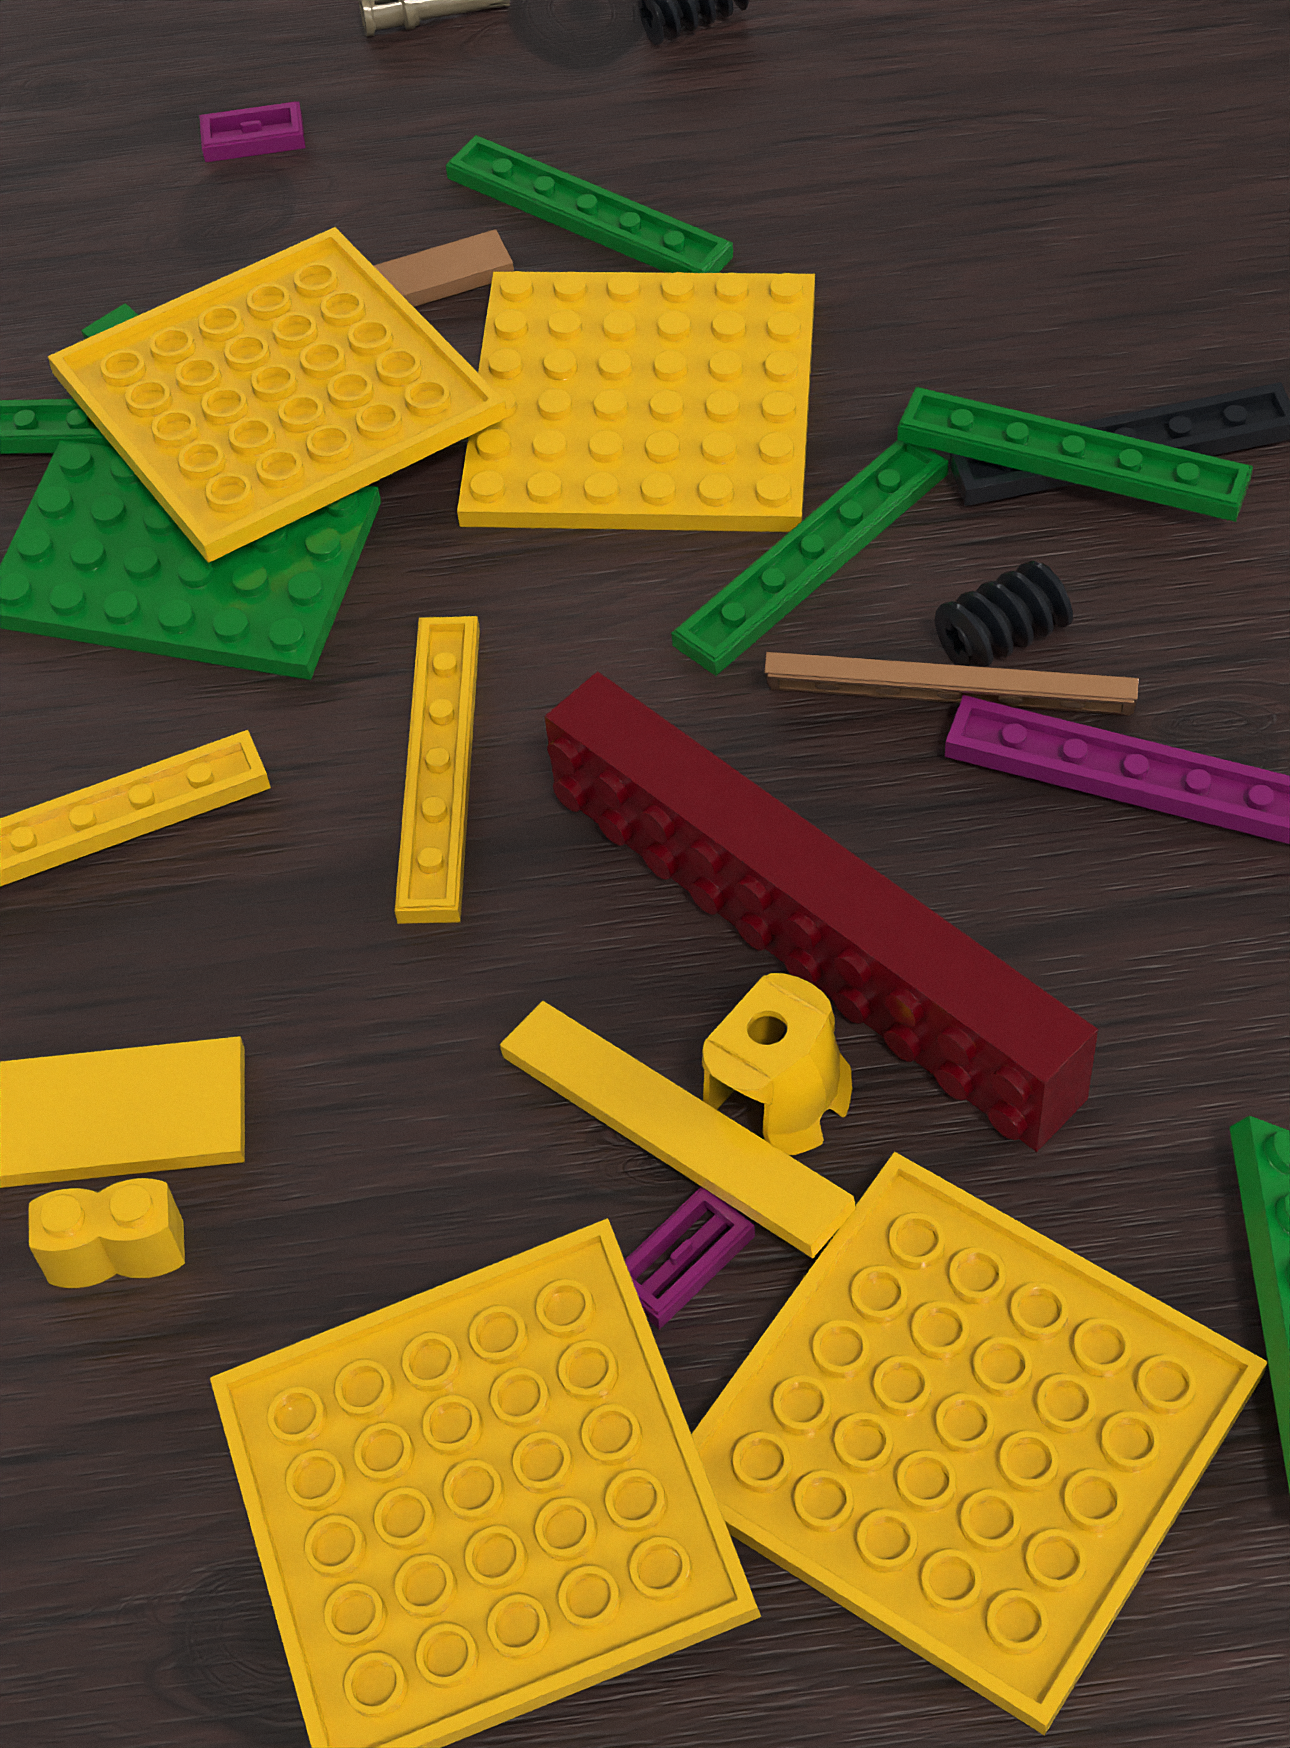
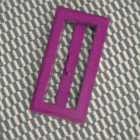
M299 101L199 115L201 145L205 163L306 148L302 123L303 117Z
M702 1186L625 1259L642 1307L649 1315L650 1322L659 1330L755 1237V1227L749 1220ZM710 1210L715 1214L690 1239H686L642 1285L636 1281L706 1211ZM728 1226L731 1227V1229L728 1232H726L659 1299L656 1298V1296L673 1279H675L708 1245H710Z

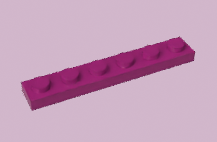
M965 695L962 697L945 742V757L1290 844L1289 775Z

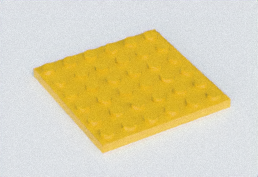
M336 227L48 356L53 375L208 563L507 418L505 400Z
M493 272L478 373L505 400L507 418L468 436L457 508L459 526L790 532L803 520L815 274Z
M894 1152L856 1204L855 1211L841 1225L693 1431L692 1437L730 1535L1045 1736L1263 1377L1268 1361Z
M608 1218L210 1377L312 1748H442L761 1617Z

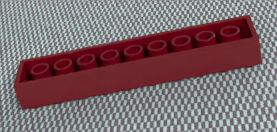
M598 671L544 716L548 738L547 751L551 759L554 779L553 790L565 807L573 812L582 811L598 823L602 832L613 843L620 846L626 844L641 855L647 866L658 877L664 880L671 878L689 891L695 903L702 910L711 915L718 913L737 927L741 937L750 946L757 950L766 949L785 963L787 970L792 976L808 981L834 1000L839 1011L847 1019L856 1024L865 1023L884 1038L888 1047L899 1058L907 1062L914 1060L933 1074L942 1089L951 1097L960 1101L966 1099L984 1112L994 1128L1003 1136L1011 1140L1020 1139L1037 1152L1088 1100L1098 1029L603 674Z

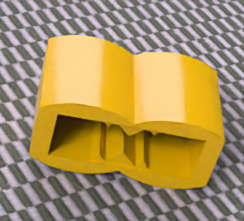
M149 1178L125 1180L110 1185L98 1193L80 1188L61 1189L41 1195L29 1202V1247L48 1283L57 1287H89L102 1283L116 1274L130 1278H152L170 1273L185 1264L184 1222L168 1184L160 1180Z

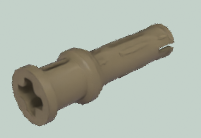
M358 0L361 21L366 37L374 36L375 30L405 26L407 30L415 29V26H419L421 20L510 6V0Z

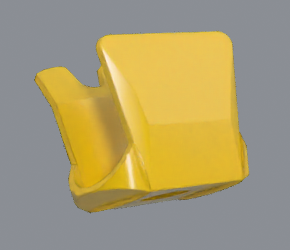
M770 973L761 977L708 1038L704 1040L703 1102L717 1110L731 1093L736 1090L756 1101L764 1103L762 1131L764 1139L788 1155H797L820 1146L824 1141L820 1125L823 1113L831 1109L841 1117H845L850 1105L852 1094L851 1067L839 1051L834 1035L835 1018L830 1000L812 983L799 977L784 973ZM784 1022L787 1027V1033L785 1034L784 1038L777 1042L784 1032Z

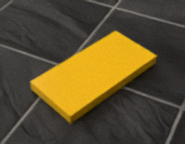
M241 1036L0 1061V1188L245 1162V1048Z

